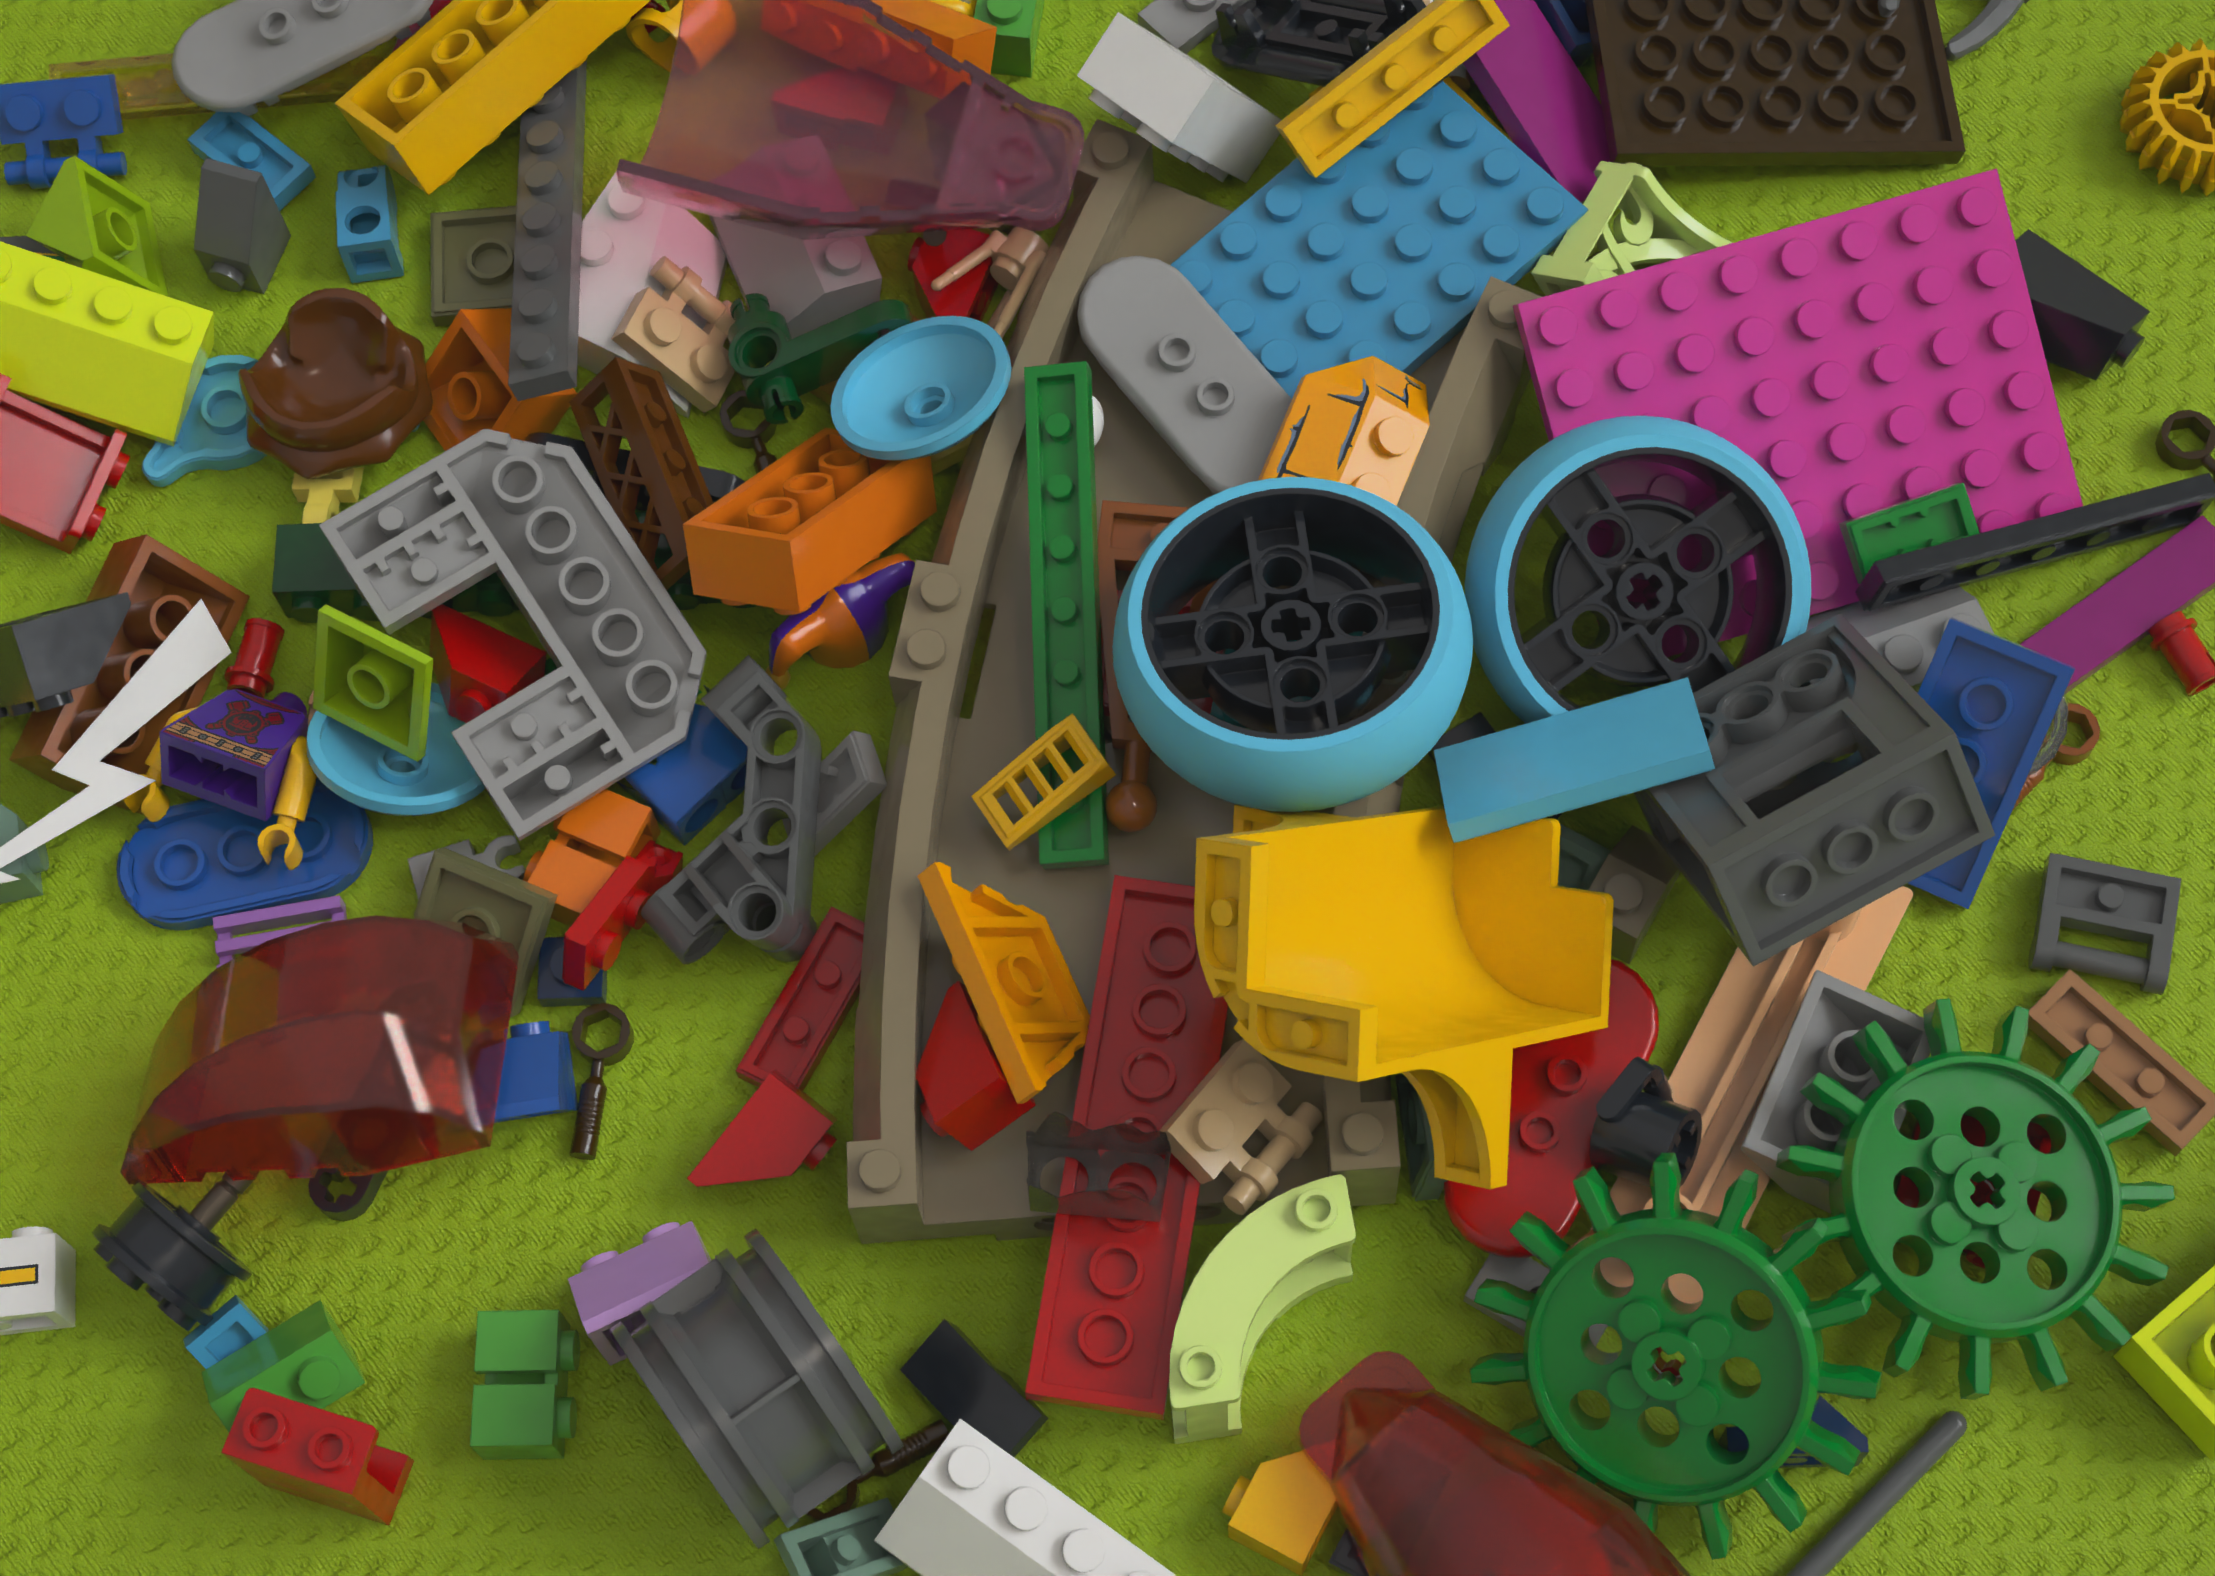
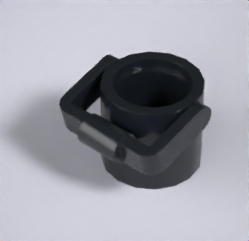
M1635 1057L1597 1103L1596 1110L1598 1115L1590 1139L1589 1156L1591 1165L1601 1171L1650 1187L1649 1180L1654 1161L1661 1153H1675L1681 1173V1187L1688 1177L1698 1153L1702 1133L1701 1114L1696 1109L1673 1101L1672 1090L1662 1068L1650 1064L1641 1057Z

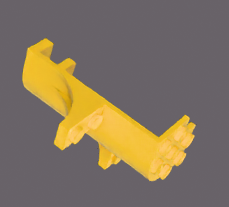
M1237 804L1234 805L1233 833L1196 838L1194 926L1198 954L1206 982L1213 997H1224L1238 1020L1233 1027L1235 1031L1262 1055L1285 1067L1353 1082L1402 1073L1415 1088L1427 1114L1433 1141L1434 1177L1490 1190L1507 1185L1513 1048L1608 1028L1614 900L1608 893L1558 886L1561 826L1559 821L1554 818L1546 817L1454 843L1447 824L1444 806L1349 817L1313 811H1267Z

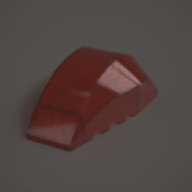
M375 915L326 922L265 941L221 965L178 1003L155 1041L120 1173L128 1184H135L137 1180H141L146 1184L202 1182L207 1172H227L232 1181L255 1180L259 1171L284 1170L290 1179L314 1178L319 1168H338L343 1177L366 1176L490 1147L519 961L516 949L512 943L465 923L417 916Z

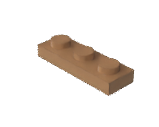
M2071 969L2029 1010L2028 1027L2064 1059L2089 1043L2100 1051L2090 1075L2086 1078L2123 1111L2146 1107L2152 1119L2143 1129L2175 1157L2215 1116V1094Z

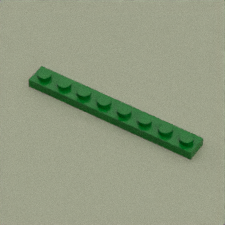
M1087 361L1024 367L1035 738L1037 741L1053 726L1073 713L1105 757L1092 371ZM1072 747L1061 754L1074 773L1084 766ZM1050 762L1040 769L1053 790L1063 783V780ZM1106 783L1038 830L1039 864L1045 870L1109 865L1108 819L1105 812ZM1037 790V802L1039 804L1043 797Z

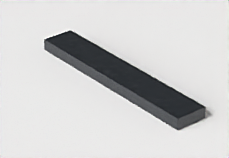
M2210 473L1878 560L1874 562L1855 593L1863 610L1872 611L2185 527L2199 518L2215 499V483Z

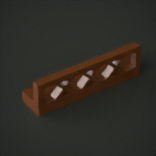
M615 357L569 403L609 504L667 591L690 570L683 523L712 505L713 500L661 373ZM609 394L612 402L606 427L600 425L594 408ZM622 438L627 439L631 448L625 475L620 474L616 466ZM641 486L647 488L650 496L644 523H640L635 514ZM660 535H665L673 556L657 569L654 558Z

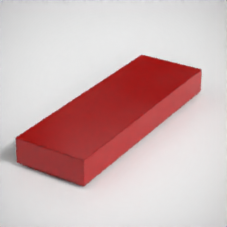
M831 906L735 1070L738 1078L759 1088L767 1076L777 1070L795 1086L804 1091L860 993L865 922Z

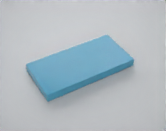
M1688 677L1434 750L1447 824L1454 843L1715 769Z

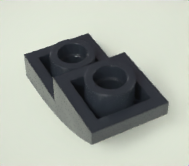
M946 1319L939 1324L900 1369L953 1426L956 1425L959 1419H962L1013 1457L1021 1451L1049 1419L1032 1400L1026 1399L1025 1392L1009 1375L998 1370L958 1326Z

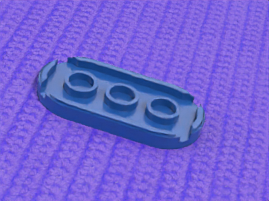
M317 777L305 822L297 821L294 831L302 847L303 858L298 867L288 870L284 862L285 849L288 844L279 845L273 850L269 865L264 861L257 845L258 836L262 830L277 823V815L273 814L267 821H263L205 799L173 805L169 807L166 815L161 820L150 822L145 818L136 826L139 831L132 836L130 842L125 841L119 853L117 880L124 898L135 912L150 924L176 931L213 925V917L326 898L344 891L356 881L369 861L373 847L371 821L364 808L338 796Z

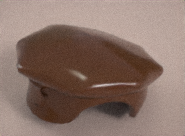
M345 288L322 289L299 299L290 308L284 325L259 361L249 370L244 368L238 372L240 389L246 405L247 441L250 447L274 458L306 479H315L338 471L387 462L410 433L428 416L433 406L426 372L424 346L421 341L395 327L382 309L368 296Z

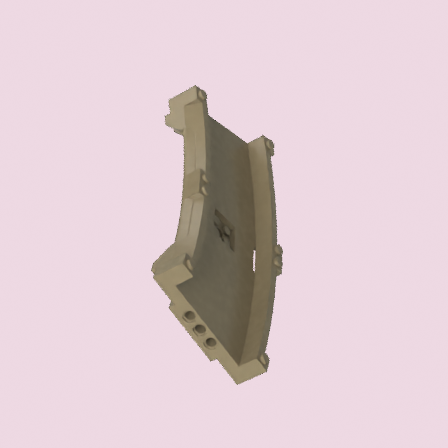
M1096 119L1071 166L1074 200L1058 228L1017 316L1018 322L1007 346L1012 367L1009 386L990 418L973 433L957 478L932 562L920 560L915 562L890 667L889 680L897 709L884 774L887 786L881 793L875 829L866 906L859 1005L856 1009L853 1141L847 1142L848 1210L862 1244L995 1234L997 1241L1052 1237L1085 1048L1084 1045L1074 1053V1057L1046 1082L1047 1086L1033 1096L1036 1104L1035 1107L973 1151L969 1150L948 1134L945 1137H941L933 1131L920 1109V1104L925 1099L916 1079V1070L948 988L957 981H960L962 984H964V981L953 965L952 954L917 876L934 862H942L951 867L952 882L972 892L979 885L984 884L1001 893L1011 903L1016 905L1022 904L1045 916L1090 1015L1114 875L1195 886L1196 838L1233 833L1234 805L1237 804L1210 795L1190 784L1168 767L1154 752L1150 754L1147 786L1153 791L1157 800L1156 816L1147 828L1138 832L1121 831L1108 820L1109 865L1045 870L1039 864L1038 831L1009 851L971 797L1036 741L1024 367L1087 361L1091 368L1092 396L1100 402L1104 414L1102 435L1094 447L1097 539L1102 500L1191 508L1204 499L1215 495L1176 455L1102 368L1096 357L1082 341L1077 311L1079 297L1088 279L1102 265L1121 257L1130 256L1155 258L1171 265L1229 216L1232 211L1155 181L1152 143L1139 135ZM1492 276L1480 297L1468 325L1410 375L1426 384L1430 426L1397 503V507L1409 514L1430 534L1443 550L1450 563H1452L1461 530L1481 475H1485L1486 471L1501 453L1508 433L1514 423L1516 408L1531 379L1513 305L1541 298L1542 296ZM1115 570L1117 590L1123 591L1132 571ZM1361 570L1359 571L1373 588L1386 586L1371 575ZM1281 585V586L1274 587V588H1275V589H1288V588H1291L1292 586H1289V585ZM984 608L993 609L995 614L971 719L959 718ZM1414 670L1386 673L1379 689L1369 704L1347 722L1365 715L1385 702L1407 681ZM1104 715L1105 759L1117 774L1106 782L1108 795L1110 790L1121 782L1125 749L1113 748L1110 716ZM1405 774L1380 791L1362 799L1336 807L1314 810L1313 812L1349 817L1399 812ZM1028 777L1018 785L1033 807L1038 804L1037 789ZM1008 792L997 799L1013 824L1023 817V814ZM1230 1008L1228 1009L1221 1058L1234 1043L1243 1040L1233 1028L1238 1020ZM1264 1056L1292 1085L1277 1104L1286 1115L1291 1116L1302 1102H1308L1319 1109L1323 1120L1311 1133L1313 1143L1299 1159L1291 1158L1277 1174L1278 1185L1264 1201L1256 1200L1244 1215L1234 1213L1223 1201L1225 1194L1234 1185L1233 1181L1223 1171L1214 1180L1201 1184L1194 1226L1241 1222L1260 1206L1292 1188L1337 1174H1341L1346 1178L1351 1207L1395 1203L1400 1173V1153L1395 1100H1391L1390 1075L1353 1082L1285 1067ZM1256 1129L1242 1147L1251 1157L1256 1158L1269 1141Z

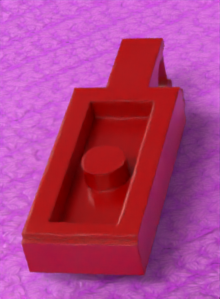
M649 840L635 858L628 855L625 857L564 934L562 974L564 983L584 991L600 969L607 971L612 967L618 957L624 938L632 928L639 930L645 924L641 911L648 899L682 871V852H675L656 844V841Z

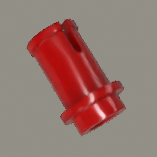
M2177 611L2161 619L2149 629L2148 632L2153 638L2150 647L2155 652L2161 650L2184 685L2187 695H2196L2215 684V661L2194 630L2198 625L2194 618L2187 619L2182 611Z
M261 618L246 620L244 635L234 666H229L225 670L224 678L228 682L227 690L238 689L264 698L265 693H270L273 690L275 682L271 677L280 641H282L285 633L281 626Z

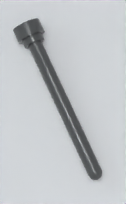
M1949 1411L1943 1414L1785 1576H1826L1965 1434L1967 1430L1965 1417L1957 1411Z

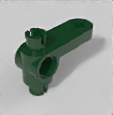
M751 293L745 295L749 305L748 311H745L740 298L736 299L730 307V312L735 322L730 327L727 335L730 343L728 356L731 366L742 380L748 400L755 405L763 406V413L767 422L771 424L788 423L784 412L785 406H788L791 417L794 420L798 418L804 410L799 396L839 379L850 362L867 346L885 334L914 322V319L906 303L894 299L881 300L792 339L785 317L778 312L770 311V305L766 296L759 293Z

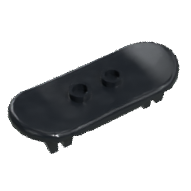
M1249 0L1234 11L1231 4L1222 3L1216 9L1219 29L1211 45L1212 54L1215 60L1226 68L1240 69L1325 87L1424 9L1426 5L1422 0ZM1451 72L1430 89L1439 85L1445 78H1447L1451 74Z

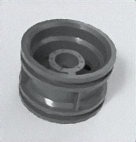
M755 1228L744 1236L750 1249L735 1259L726 1248L716 1255L715 1259L654 1301H649L639 1308L646 1319L644 1323L629 1332L624 1323L620 1321L610 1328V1331L702 1470L759 1550L770 1542V1539L763 1530L765 1527L780 1517L786 1527L790 1528L800 1521L799 1518L861 1474L864 1475L873 1469L875 1465L868 1454L883 1444L892 1455L904 1447L878 1401L830 1329L780 1258Z

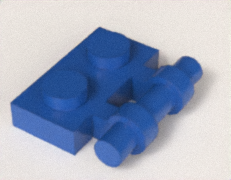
M115 73L0 84L1 145L25 143L27 155L26 160L5 162L4 175L9 186L29 184L32 189L51 188L63 162L72 156L51 158L49 140L77 138L79 153L76 157L108 177L127 174V161L124 152L103 153L101 136L124 133Z

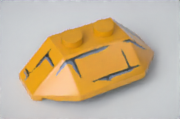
M1375 356L1304 375L1300 379L1258 480L1281 477H1311L1332 480L1368 491L1397 506L1430 426L1426 384Z

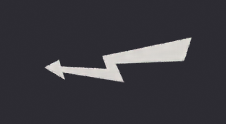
M202 599L198 601L52 769V771L89 786L0 847V868L156 781L103 763L101 760L232 653ZM0 871V884L21 880Z

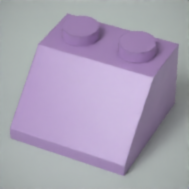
M692 1221L681 1226L678 1222H670L658 1226L644 1235L642 1238L643 1244L621 1254H618L617 1251H608L596 1255L581 1266V1273L568 1278L585 1331L610 1366L628 1358L613 1336L610 1328L622 1321L629 1332H631L646 1321L639 1308L649 1301H654L711 1261L702 1238Z

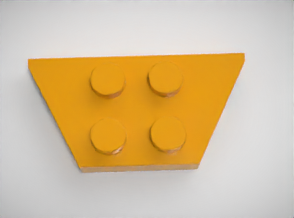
M934 862L917 877L952 954L953 965L962 977L978 1013L979 1025L989 1038L1017 1104H1024L1047 1086L1046 1082L1052 1075L1061 1070L1074 1057V1053L1085 1045L1090 1015L1045 916L1022 904L1016 905L1011 903L1001 893L984 884L979 885L970 892L952 882L950 866L942 862Z

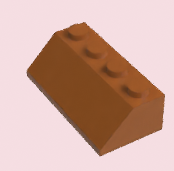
M147 534L113 544L86 600L87 602L128 592L131 606L94 683L72 689L71 693L74 699L72 703L41 712L32 711L9 759L61 789L76 794L89 785L52 771V769L198 601L202 599L228 645L250 597ZM218 664L104 757L101 762L136 774L146 775L150 766L145 764V761L159 738L160 731L165 727L168 719L173 714L199 707ZM123 800L114 804V806L130 810ZM141 806L136 813L143 814L141 812Z

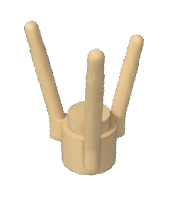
M1014 227L1007 237L1000 231L994 230L982 246L934 279L931 287L934 291H940L991 256L993 264L990 267V273L1007 291L987 325L1003 338L1026 297L1049 250V246L1039 235L1024 227Z

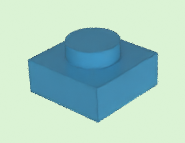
M235 1295L212 1314L213 1319L207 1326L200 1324L183 1341L185 1348L207 1369L269 1330L241 1299Z

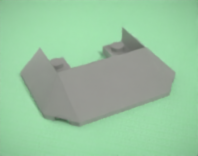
M484 428L319 525L360 596L366 600L387 635L392 634L484 578L496 573L556 665V670L451 732L454 740L488 791L494 806L519 841L686 740L705 665L706 650L572 447L551 442L541 445L511 438L509 433Z

